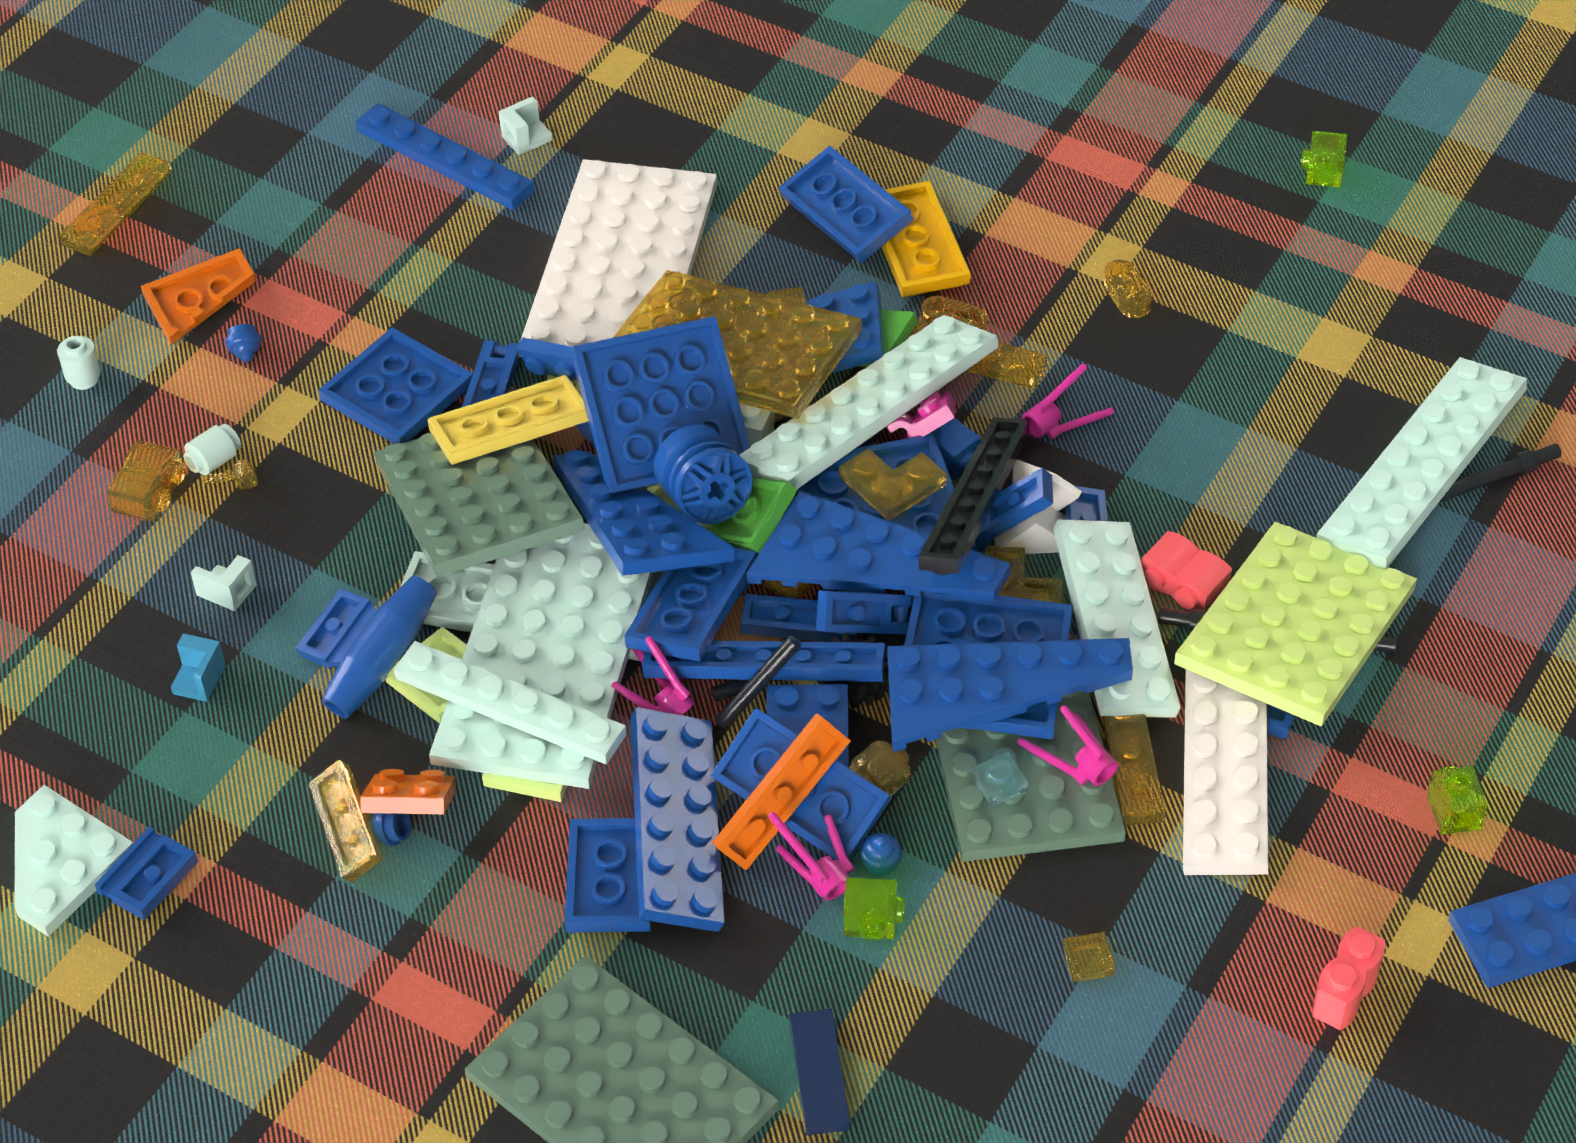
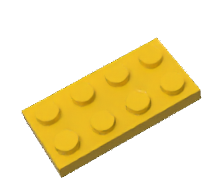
M925 181L885 189L907 207L914 217L911 223L881 247L902 298L970 284L971 273L931 182Z

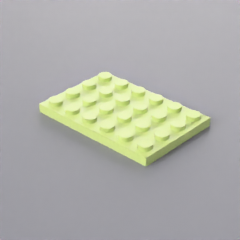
M1274 522L1177 650L1174 664L1322 727L1415 590L1417 578L1390 567L1387 569L1377 567L1369 563L1362 555L1349 554L1332 546L1327 541L1319 540L1290 526Z

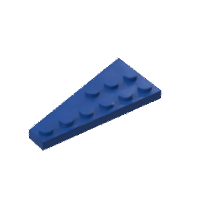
M570 450L566 454L553 455V470L622 576L734 562L735 548L697 522L692 521L685 514L647 489L641 488L611 495L610 489L605 485L599 458L591 452Z
M799 491L749 568L746 576L747 583L761 584L762 580L782 581V586L797 587L798 582L820 584L823 589L884 594L885 589L905 590V595L920 596L921 592L943 593L946 598L995 602L1011 574V564L970 550L958 574L938 575L932 571L919 570V554L929 535Z
M1129 638L887 646L892 753L906 749V743L923 738L929 742L942 738L943 732L963 727L969 730L1027 712V707L1045 701L1047 705L1060 702L1062 701V696L1080 690L1090 693L1132 680L1133 665Z

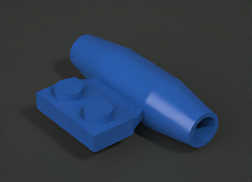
M411 576L377 610L369 599L342 588L337 591L295 648L300 656L329 669L337 667L321 700L324 706L332 713L347 719L383 684L389 672L417 637L437 596V592L431 584L420 577Z

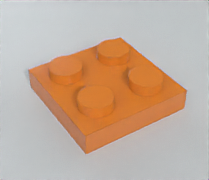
M400 769L381 770L379 774L373 776L361 795V813L444 814L456 793V776L445 775V772L442 770H425L420 772V775H404V771Z

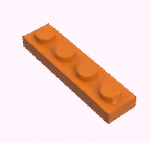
M816 713L713 840L712 844L744 870H747L778 832L777 827L769 819V814L775 812L785 823L851 741Z

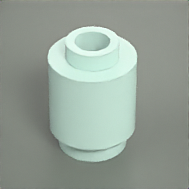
M71 336L62 341L57 348V354L65 380L75 389L84 390L93 387L98 382L101 372L93 342L84 336Z
M214 425L185 444L183 458L191 471L208 475L235 457L236 451L241 448V442L236 432L229 425Z

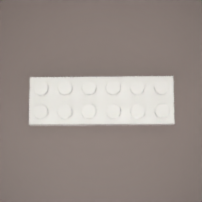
M1186 669L1184 875L1268 874L1267 703Z

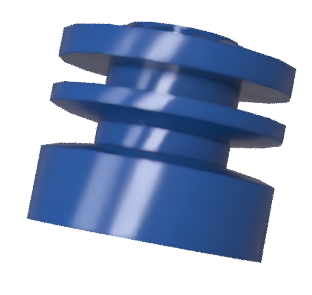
M702 424L684 426L672 432L661 443L655 455L654 474L659 486L672 498L679 509L694 522L704 525L716 524L733 517L745 505L751 493L753 476L749 464L714 428Z

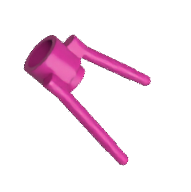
M1081 364L1044 400L1022 415V420H1029V433L1032 436L1041 438L1047 434L1053 440L1063 432L1114 414V409L1108 408L1058 425L1061 413L1053 402L1087 369L1086 364Z
M648 636L645 641L670 681L669 683L667 679L654 678L663 689L653 698L658 705H653L618 682H613L611 687L641 708L683 715L695 702L690 698L689 695L691 693L681 683L654 639ZM632 649L643 664L645 652Z
M1066 705L1061 707V712L1086 744L1075 757L1078 768L1024 738L1018 739V745L1068 773L1081 786L1088 781L1094 786L1104 784L1115 774L1119 766L1118 762L1102 747L1080 715L1072 713Z
M775 812L769 814V819L809 869L784 846L778 845L776 847L777 852L813 886L820 897L829 901L842 895L850 888L853 881L848 874L853 872L855 868L846 856L831 815H826L824 819L838 860H833L831 856H826L816 862Z

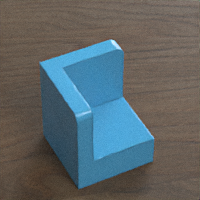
M183 633L177 644L182 666L171 685L172 693L208 702L226 667L220 641Z

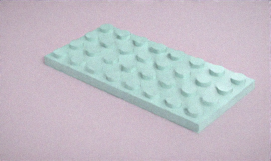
M584 523L585 531L496 559L462 660L610 719L618 694L611 687V684L613 682L621 684L631 651L630 648H626L624 635L645 603L654 572L622 576L590 525ZM447 701L429 754L431 765L587 789L590 788L597 765L596 760L451 701Z

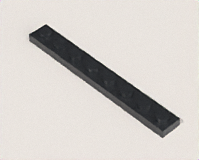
M992 418L919 554V570L932 571L938 575L959 573L1029 435V420Z

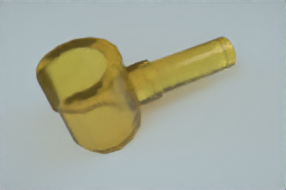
M246 460L236 462L233 470L203 476L204 484L236 480L237 486L241 489H251L258 484L256 473L253 471L251 463Z

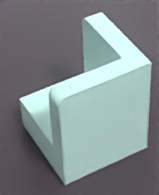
M534 97L499 111L502 138L518 155L552 141V133L539 120L538 102Z
M239 555L227 568L217 565L209 572L196 566L191 571L197 596L233 611L237 610L257 585L251 560Z

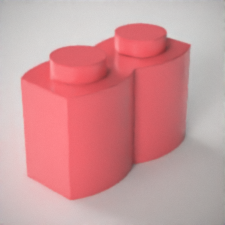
M1167 531L1141 558L1147 587L1171 595L1182 608L1191 610V608L1207 610L1230 582L1232 568L1220 557L1210 552L1199 550L1190 540L1171 531Z
M1358 926L1352 928L1344 935L1340 941L1336 958L1331 960L1320 974L1312 1009L1313 1017L1338 1030L1346 1028L1355 1019L1361 998L1366 996L1377 982L1385 950V939Z

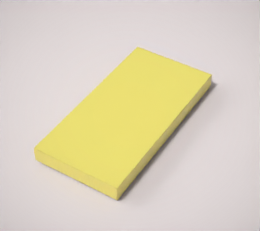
M567 375L427 419L429 430L451 465L589 421L583 397Z

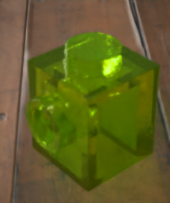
M1312 131L1310 149L1303 148L1301 169L1307 170L1306 184L1340 188L1345 162L1347 134Z
M1473 765L1464 767L1449 766L1433 771L1427 797L1441 835L1480 830L1488 804Z
M846 877L843 912L844 936L863 937L867 940L894 939L895 922L904 923L905 897H897V880Z

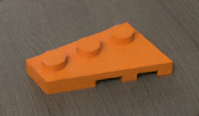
M239 248L142 285L141 289L170 345H173L255 282V276Z

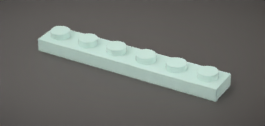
M414 641L394 668L395 678L399 681L606 765L626 737V726L417 641Z

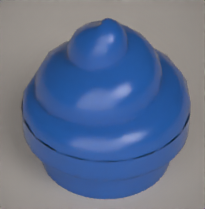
M240 324L228 329V337L225 339L227 350L244 363H248L260 349L262 343L261 334L251 324Z
M375 813L371 821L368 822L367 829L380 843L386 846H395L409 837L411 819L409 814Z
M872 834L860 847V860L871 873L876 875L888 874L900 863L901 846L897 839L890 834Z

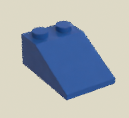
M848 684L767 685V715L799 735L817 713L848 738ZM848 745L836 759L847 768H849Z

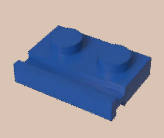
M149 826L95 883L97 893L102 897L105 895L111 898L114 904L145 921L198 863L197 855L193 850L164 834L161 836L155 833V830Z

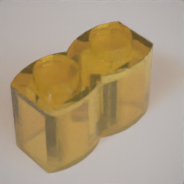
M137 440L130 448L123 467L116 473L110 484L107 497L111 512L154 522L161 512L167 510L171 498L170 493L184 479L186 465L182 462L180 450Z

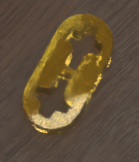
M1126 260L1109 262L1105 267L1104 286L1120 312L1131 318H1140L1147 315L1151 308L1152 293L1136 267Z
M932 296L922 303L921 321L925 327L936 318L946 315L979 329L987 330V314L978 306L943 296Z

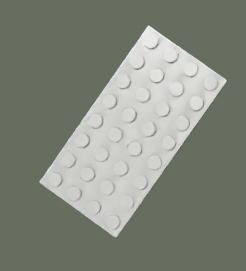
M583 159L521 340L524 337L573 347L675 325L717 187V174Z

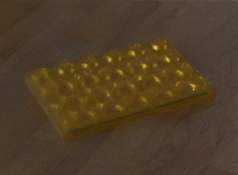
M666 270L612 338L716 316L739 403L799 418L862 331L861 318Z

